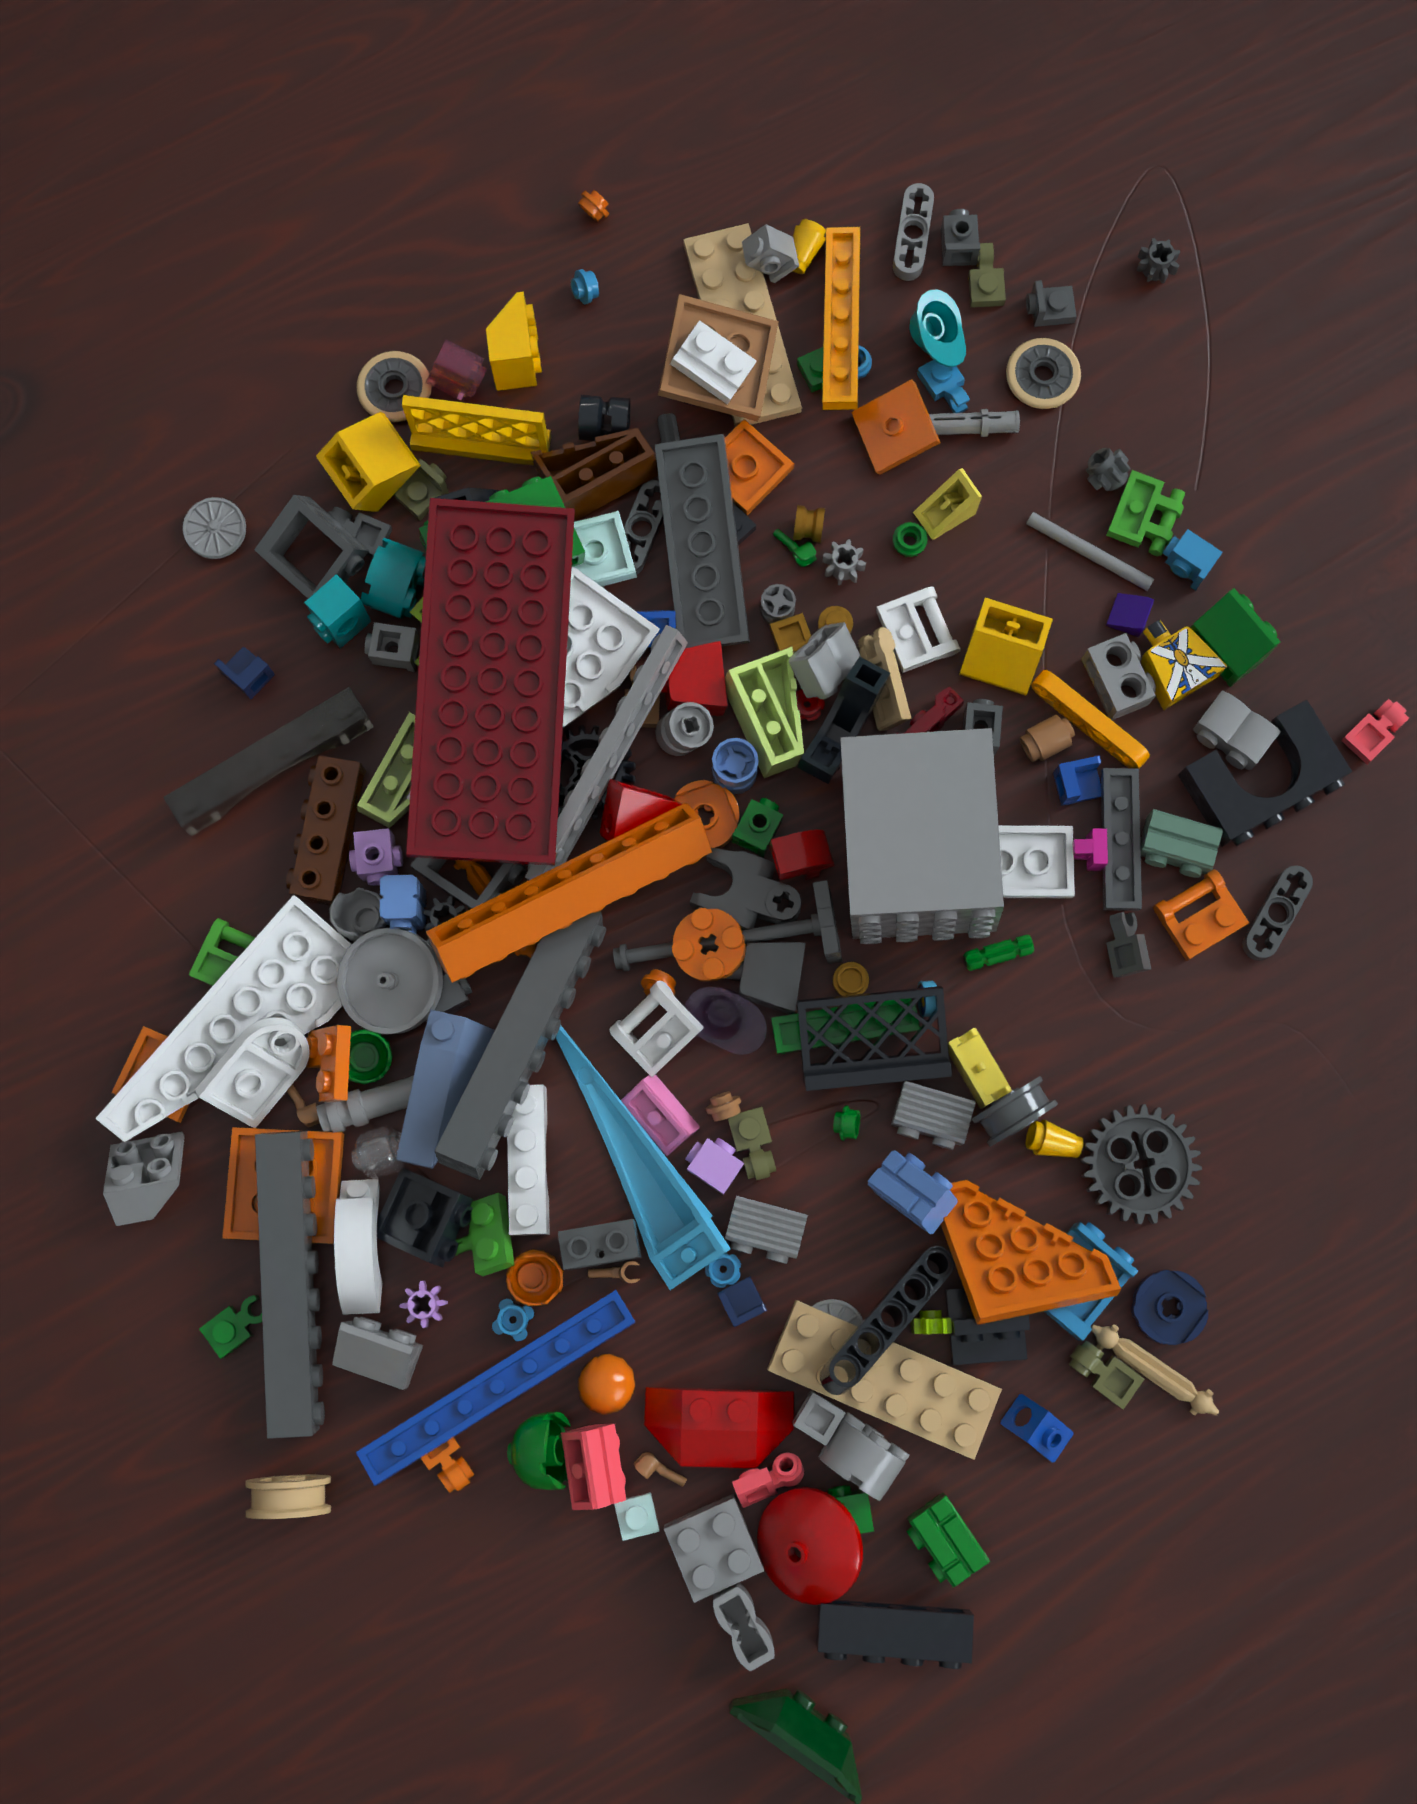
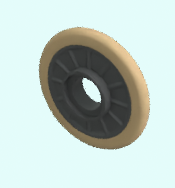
M1036 338L1026 341L1015 349L1007 363L1006 377L1012 393L1021 402L1034 408L1050 409L1066 403L1076 393L1081 380V369L1077 357L1066 345L1049 338ZM1039 366L1048 367L1052 371L1053 377L1046 381L1040 380L1036 377L1034 370Z
M400 351L384 352L373 357L364 365L357 380V395L363 408L370 415H375L379 412L384 413L390 422L407 420L402 408L403 395L430 398L432 388L431 377L425 365L415 356ZM393 379L403 382L402 390L396 394H390L385 390L387 382Z

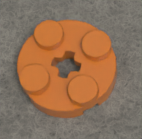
M707 780L691 782L677 792L674 799L682 804L687 803L697 814L700 808H704L706 812H713L714 817L710 818V824L703 825L710 847L721 849L727 845L732 839L740 817L739 806L734 795L725 787L722 788L720 785L713 784V782Z
M699 908L687 915L677 926L673 936L672 953L680 968L694 979L704 982L719 980L732 975L740 967L746 953L745 937L739 923L728 913L719 909ZM711 935L716 936L715 944L718 946V950L716 952L708 951L706 955L701 952L703 946L700 944L703 938L708 939Z

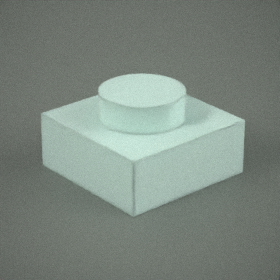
M651 1492L626 1498L625 1501L614 1504L623 1541L660 1531Z

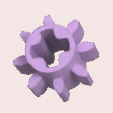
M420 1281L419 1291L415 1292L410 1288L405 1289L406 1294L410 1296L408 1303H402L399 1306L403 1309L408 1308L410 1312L406 1320L407 1323H411L418 1318L421 1319L422 1328H427L429 1324L428 1318L433 1317L438 1321L443 1319L438 1310L440 1306L448 1304V1301L439 1300L437 1294L441 1290L440 1286H436L430 1291L427 1290L426 1282ZM429 1296L431 1300L428 1305L432 1308L431 1311H421L419 1313L417 1309L420 1304L417 1298Z

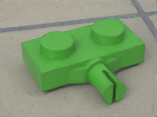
M495 1193L473 1201L471 1204L473 1210L471 1212L472 1219L469 1223V1234L455 1240L458 1242L455 1256L472 1250L475 1273L481 1276L515 1266L511 1235H509L506 1196Z

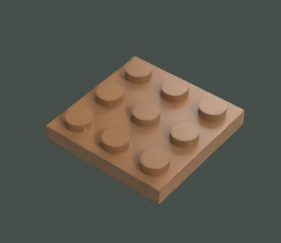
M679 294L676 300L658 395L758 422L761 417L779 321ZM699 320L757 361L728 405L670 365L673 357L677 354Z

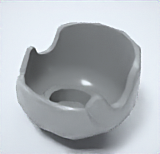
M360 887L347 894L339 893L329 908L330 922L344 938L355 942L370 931L386 928L387 924L380 917V899L382 898L378 893L364 890Z

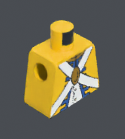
M1158 620L1143 631L1153 647L1145 652L1141 658V665L1145 673H1149L1155 682L1156 692L1154 693L1163 710L1168 709L1219 677L1227 667L1218 655L1188 626L1171 635L1162 621Z

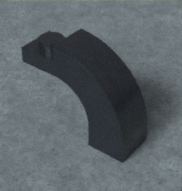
M859 656L846 676L829 714L800 759L797 768L827 784L830 783L837 770L839 771L842 766L840 737H856L860 735L891 674L890 672Z

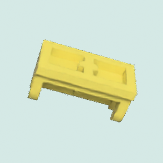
M976 1028L948 1042V1054L980 1109L1012 1092L1010 1085Z

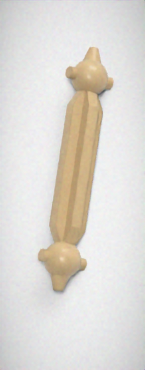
M1114 1324L1111 1327L1092 1325L1091 1331L1096 1336L1098 1342L1096 1347L1099 1350L1112 1348L1117 1358L1178 1400L1190 1402L1192 1407L1190 1412L1193 1415H1197V1413L1217 1415L1219 1413V1410L1213 1404V1392L1207 1389L1206 1392L1197 1391L1191 1381L1130 1339L1119 1338L1117 1333L1119 1330L1118 1326Z

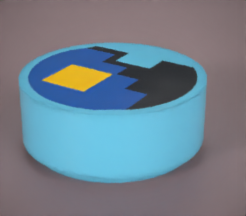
M933 980L920 981L917 988L936 987L937 985ZM935 996L921 997L918 1000V1008L922 1017H930L936 1010Z

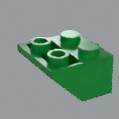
M1235 588L1223 596L1191 626V629L1226 664L1227 667L1220 676L1229 687H1232L1259 666L1281 642L1277 638V632L1269 622L1262 621L1254 611V606L1250 599L1244 594H1239Z

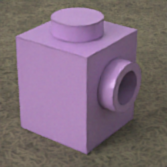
M707 1138L703 1145L697 1141L685 1159L690 1163L687 1168L688 1172L722 1195L725 1194L744 1163L733 1156L736 1149L720 1138H717L715 1142Z

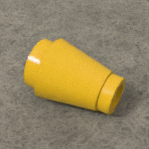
M802 219L800 225H796L793 238L799 267L793 270V272L798 274L805 273L806 268H808L826 241L824 237L826 229L812 220Z
M1043 1119L1041 1122L1034 1121L1030 1124L1026 1135V1148L1033 1150L1035 1155L1078 1158L1083 1148V1138Z

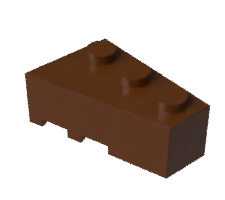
M638 428L595 437L594 442L574 446L573 442L563 444V449L542 453L541 450L530 452L538 476L541 479L551 476L565 508L575 509L574 522L658 476L655 453Z

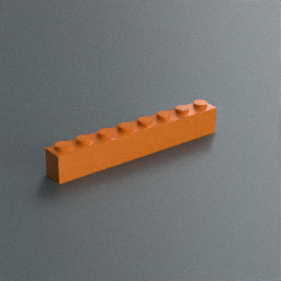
M684 803L426 931L441 967L452 983L459 979L467 978L475 971L493 962L501 961L509 954L525 946L537 943L542 937L558 929L567 928L574 921L590 913L599 912L606 905L622 897L633 895L638 889L654 881L662 880L670 873L686 865L698 862L702 857L712 853L701 817L687 803Z

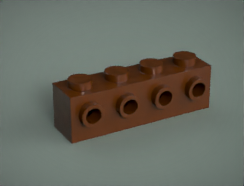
M318 755L317 764L312 765L308 776V785L312 786L310 797L303 801L301 808V820H304L302 834L298 833L294 841L293 850L294 854L297 855L295 868L289 869L286 879V888L290 889L289 894L291 896L295 895L301 901L331 906L336 895L341 893L358 812L357 805L361 798L366 770L360 762Z

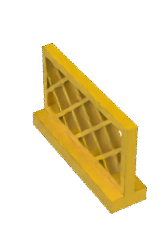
M403 395L402 408L411 431V450L533 466L534 463L530 452L541 450L542 453L549 452L551 430L546 429L544 413Z

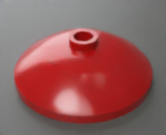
M794 1488L773 1499L761 1516L757 1532L759 1556L766 1574L773 1584L785 1595L804 1604H827L846 1594L855 1584L863 1562L862 1539L851 1513L835 1497L815 1488ZM795 1547L801 1552V1558L796 1555Z

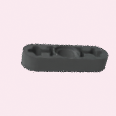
M651 480L642 485L624 526L626 538L629 540L627 541L629 549L631 550L632 548L631 542L637 545L634 551L637 563L633 562L636 575L643 570L664 520L662 502L660 500H656L654 503L652 514L647 512L649 507V497L647 495L653 496L655 492L660 493L658 480ZM638 521H646L651 525L652 530L648 535L641 537L633 533L632 526Z
M1290 866L1278 875L1243 938L1242 947L1249 958L1258 961L1265 960L1272 956L1279 948L1313 885L1312 876L1304 867ZM1295 875L1298 876V884L1302 888L1298 887L1289 898L1282 896L1287 892L1291 884L1286 878L1290 879ZM1271 904H1280L1285 908L1287 916L1284 922L1277 923L1269 917L1268 909ZM1266 928L1278 931V934L1272 931L1267 935L1264 943L1268 946V949L1264 948L1260 951L1255 949L1257 943L1252 940L1253 938L1257 939Z

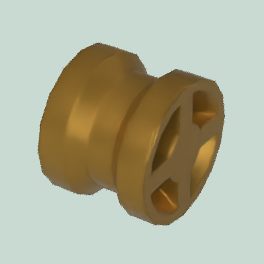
M797 505L793 540H801L805 537L811 538L813 542L821 543L825 508L807 510L805 506Z

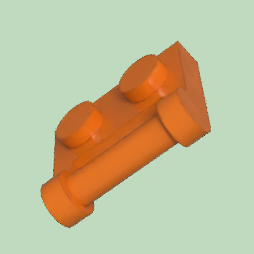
M1215 869L1206 873L1202 881L1167 902L1161 900L1153 906L1157 917L1186 961L1249 924L1244 913L1228 891L1223 877ZM1212 891L1217 901L1178 923L1174 915L1176 912Z

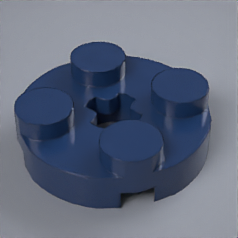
M1157 1271L1145 1277L1137 1286L1133 1295L1131 1314L1140 1331L1152 1341L1168 1345L1186 1343L1195 1339L1207 1323L1206 1294L1199 1282L1184 1272ZM1172 1298H1175L1178 1301L1175 1305L1176 1309L1179 1310L1178 1315L1169 1314L1165 1317L1162 1313L1164 1309L1161 1305L1164 1299L1170 1301Z

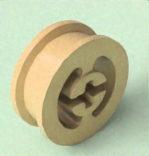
M318 1474L284 1475L246 1480V1488L251 1489V1508L246 1510V1518L286 1519L330 1513L331 1505L325 1504V1485L331 1483V1476Z

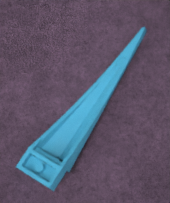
M560 1025L556 1039L578 1082L608 1149L640 1230L649 1259L669 1290H671L731 1250V1248L711 1220L713 1215Z

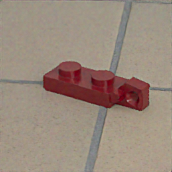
M950 686L935 695V705L928 712L923 709L914 716L910 722L911 727L903 734L939 731L944 726V722L963 706L964 700Z

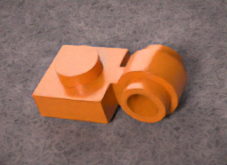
M455 1438L450 1439L421 1458L428 1470L441 1463L442 1471L437 1476L449 1493L455 1489L457 1491L463 1489L471 1483L469 1479L475 1475L463 1456L457 1460L450 1456L461 1448Z

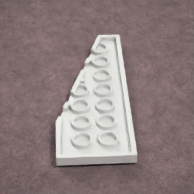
M575 567L571 569L563 728L620 687L660 630V628ZM410 792L407 795L408 800H410Z
M293 895L95 1119L122 1141L126 1142L178 1109L198 1099L199 1097L195 1089L241 1033L253 1023L266 1018H283L295 1023L305 1035L328 1022L342 1006L337 986L338 971L342 958L352 944L299 898ZM281 1034L276 1038L274 1045L283 1046L291 1040L292 1034Z

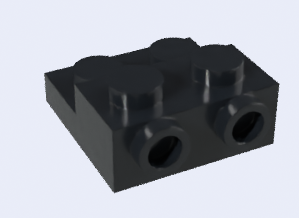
M402 1167L377 1220V1238L426 1262L443 1267L445 1261H451L456 1255L458 1242L455 1239L460 1228L466 1227L472 1219L471 1212L473 1207L471 1204L473 1199Z

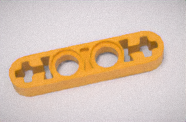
M1048 670L1041 671L1031 683L1032 689L1040 698L1126 767L1140 769L1149 758V752L1141 743Z

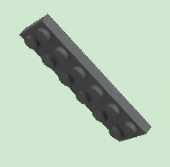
M724 434L655 444L676 627L688 642L685 648L721 641V647L750 643Z

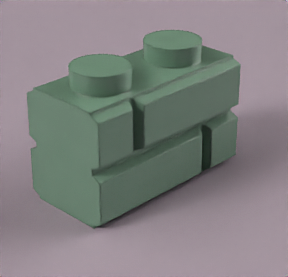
M1153 809L1147 815L1140 839L1141 857H1145L1144 862L1148 865L1164 868L1166 864L1179 867V872L1183 875L1199 878L1201 874L1209 873L1214 867L1223 829Z

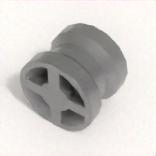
M774 584L765 589L761 596L760 612L762 618L771 624L792 617L796 602L794 592L783 584Z

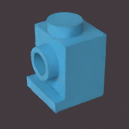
M1187 529L1181 539L1174 536L1162 554L1168 557L1165 563L1170 566L1176 575L1193 581L1190 587L1196 591L1223 552Z

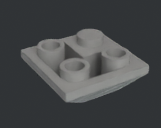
M183 1131L121 1142L110 1146L103 1195L116 1226L154 1219L177 1189L180 1183L185 1138Z

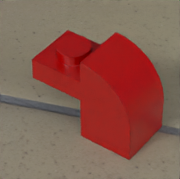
M824 830L797 832L774 838L770 841V850L779 881L804 875L805 880L817 878L821 870L835 866Z

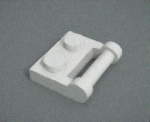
M927 587L877 606L876 612L882 626L889 629L893 636L892 639L895 642L893 652L902 673L941 658L951 657L961 650L957 640H953L936 602L938 596L934 587ZM923 605L940 645L931 646L915 609L916 606Z
M659 980L650 988V994L622 1021L617 1020L610 1027V1033L636 1062L653 1077L704 1027L677 1000L671 988ZM660 1004L667 1013L638 1040L632 1031Z

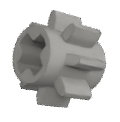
M850 539L846 541V544L839 546L836 542H832L831 551L833 554L825 553L823 555L822 562L831 564L827 567L825 576L833 575L838 579V585H841L843 580L848 579L855 583L858 577L856 570L865 571L866 562L858 560L862 556L864 549L853 547ZM838 559H841L843 562L838 564ZM850 561V565L847 566L845 562Z

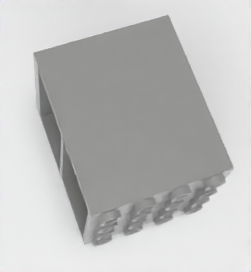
M992 728L840 737L849 903L853 939H860L861 944L881 943L884 937H896V942H914L921 935H932L933 940H950L954 938V934L968 933L969 938L990 937V932L997 931L1004 908Z

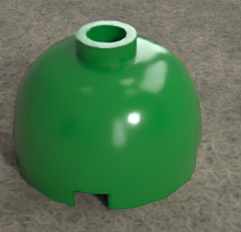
M546 1412L531 1416L518 1426L512 1442L508 1445L507 1457L509 1463L513 1465L514 1471L521 1481L532 1488L561 1490L566 1487L563 1485V1481H568L561 1433L566 1432L565 1427H571L563 1413Z

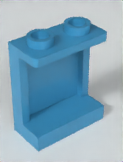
M1081 1222L1074 1223L1066 1233L1074 1237L1073 1242L1090 1251L1096 1249L1106 1254L1121 1288L1130 1277H1134L1138 1273V1270L1131 1265L1134 1259L1117 1246L1113 1250L1103 1241L1105 1234L1090 1222L1086 1225ZM1114 1296L1043 1312L1076 1340L1083 1341L1092 1330L1090 1326Z

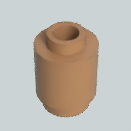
M1055 714L1025 731L1026 734L1019 737L1023 750L1031 762L1038 759L1044 761L1072 746L1071 738L1075 736V732L1066 717L1061 719Z

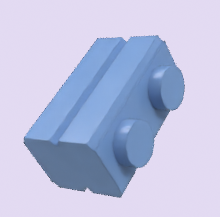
M384 875L381 877L380 895L383 898L380 899V917L390 929H402L417 935V930H423L426 926V916L423 914L424 907H426L425 888L414 875Z
M896 1150L891 1151L883 1161L882 1167L878 1168L868 1180L867 1185L876 1195L927 1233L933 1234L943 1222V1218L948 1216L957 1204L958 1199L950 1191L953 1185L938 1172H935L931 1177L923 1171L926 1165L910 1152L904 1157Z

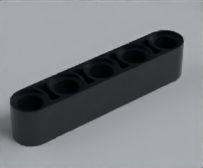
M933 1246L918 1257L829 1359L820 1372L821 1385L827 1392L833 1395L844 1394L865 1376L951 1275L955 1262L949 1250L941 1246ZM927 1260H932L938 1265L939 1274L933 1273L928 1268ZM904 1286H910L915 1290L917 1300H911L907 1297ZM881 1312L892 1316L895 1323L894 1327H888L884 1324ZM858 1339H864L870 1344L871 1355L861 1352L858 1347ZM834 1366L845 1369L848 1375V1382H841L836 1378Z

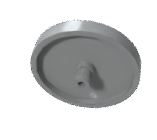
M376 929L358 938L346 951L338 971V993L345 1011L361 1027L381 1034L404 1033L415 1029L425 1022L429 1017L430 1010H435L438 1005L443 988L442 968L433 948L415 933L402 929Z

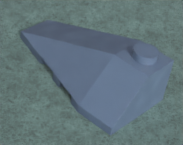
M430 1010L418 1054L396 1156L397 1161L431 1169L434 1168L438 1162L435 1149L495 1031L494 1029L466 1017Z

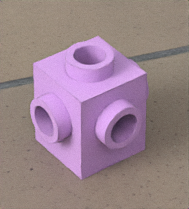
M389 828L353 832L355 850L349 851L352 872L357 871L359 878L362 881H367L368 885H380V878L384 875H398L397 867L403 866L402 849L400 845L395 846V836Z

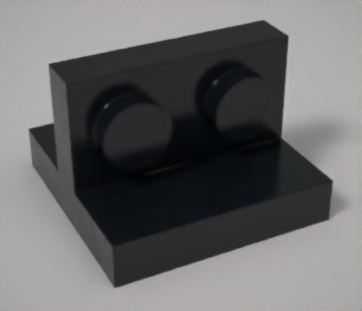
M964 1288L945 1290L947 1317L951 1318L952 1333H949L952 1365L1028 1359L1025 1330H1030L1029 1315L977 1325Z

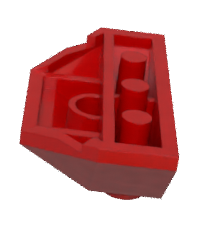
M646 1387L644 1426L680 1466L757 1468L794 1430L792 1424L794 1419V1391Z

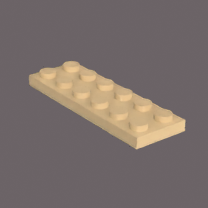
M749 223L683 239L685 253L700 300L776 320L763 272L747 266L745 262L742 241L752 234ZM779 327L777 328L761 417L757 422L732 415L735 427L743 419L753 425L801 413V402Z
M795 1300L768 1365V1371L975 1460L1002 1391L1001 1388L893 1342L855 1386L841 1395L830 1394L821 1385L820 1372L823 1366L855 1331L857 1326ZM858 1339V1347L861 1352L871 1355L870 1344L864 1339ZM834 1366L836 1378L841 1382H848V1375L845 1369Z

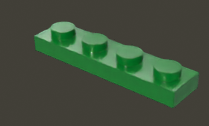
M912 998L900 1000L907 1005ZM894 1000L884 1001L876 1013L891 1024L903 1010V1007ZM869 1002L865 1004L869 1008H871L875 1004V1002ZM858 1004L847 1005L839 1016L854 1028L867 1011ZM915 1004V1005L912 1007V1010H914V1011L917 1013L916 1004ZM833 1007V1008H830V1009L835 1012V1010H836L838 1007ZM824 1009L806 1012V1021L816 1031H819L831 1015ZM908 1012L895 1029L901 1034L917 1032L920 1029L919 1020ZM798 1013L771 1018L777 1055L801 1051ZM871 1016L859 1033L868 1040L876 1039L887 1028ZM835 1020L823 1036L832 1044L840 1045L851 1031ZM807 1030L809 1043L814 1035ZM855 1036L850 1043L862 1040ZM819 1039L811 1049L828 1046Z

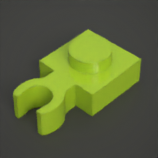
M942 1310L919 1311V1318H913L910 1322L912 1334L952 1333L951 1318L942 1317Z

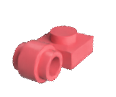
M1388 699L1374 713L1378 720L1368 713L1341 741L1368 765L1395 738L1388 729L1395 733L1409 719L1405 714L1407 710L1397 701L1393 703Z
M782 1453L775 1458L772 1471H768L766 1467L761 1470L758 1468L750 1469L742 1473L738 1480L732 1482L742 1507L745 1508L778 1494L777 1488L784 1486L792 1487L800 1483L804 1476V1467L800 1458L794 1453ZM787 1468H792L790 1471L784 1472Z

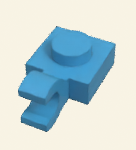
M932 360L918 368L917 376L934 401L944 397L953 413H962L968 409L966 403L970 399L961 387L964 385L965 378L957 366L947 367Z

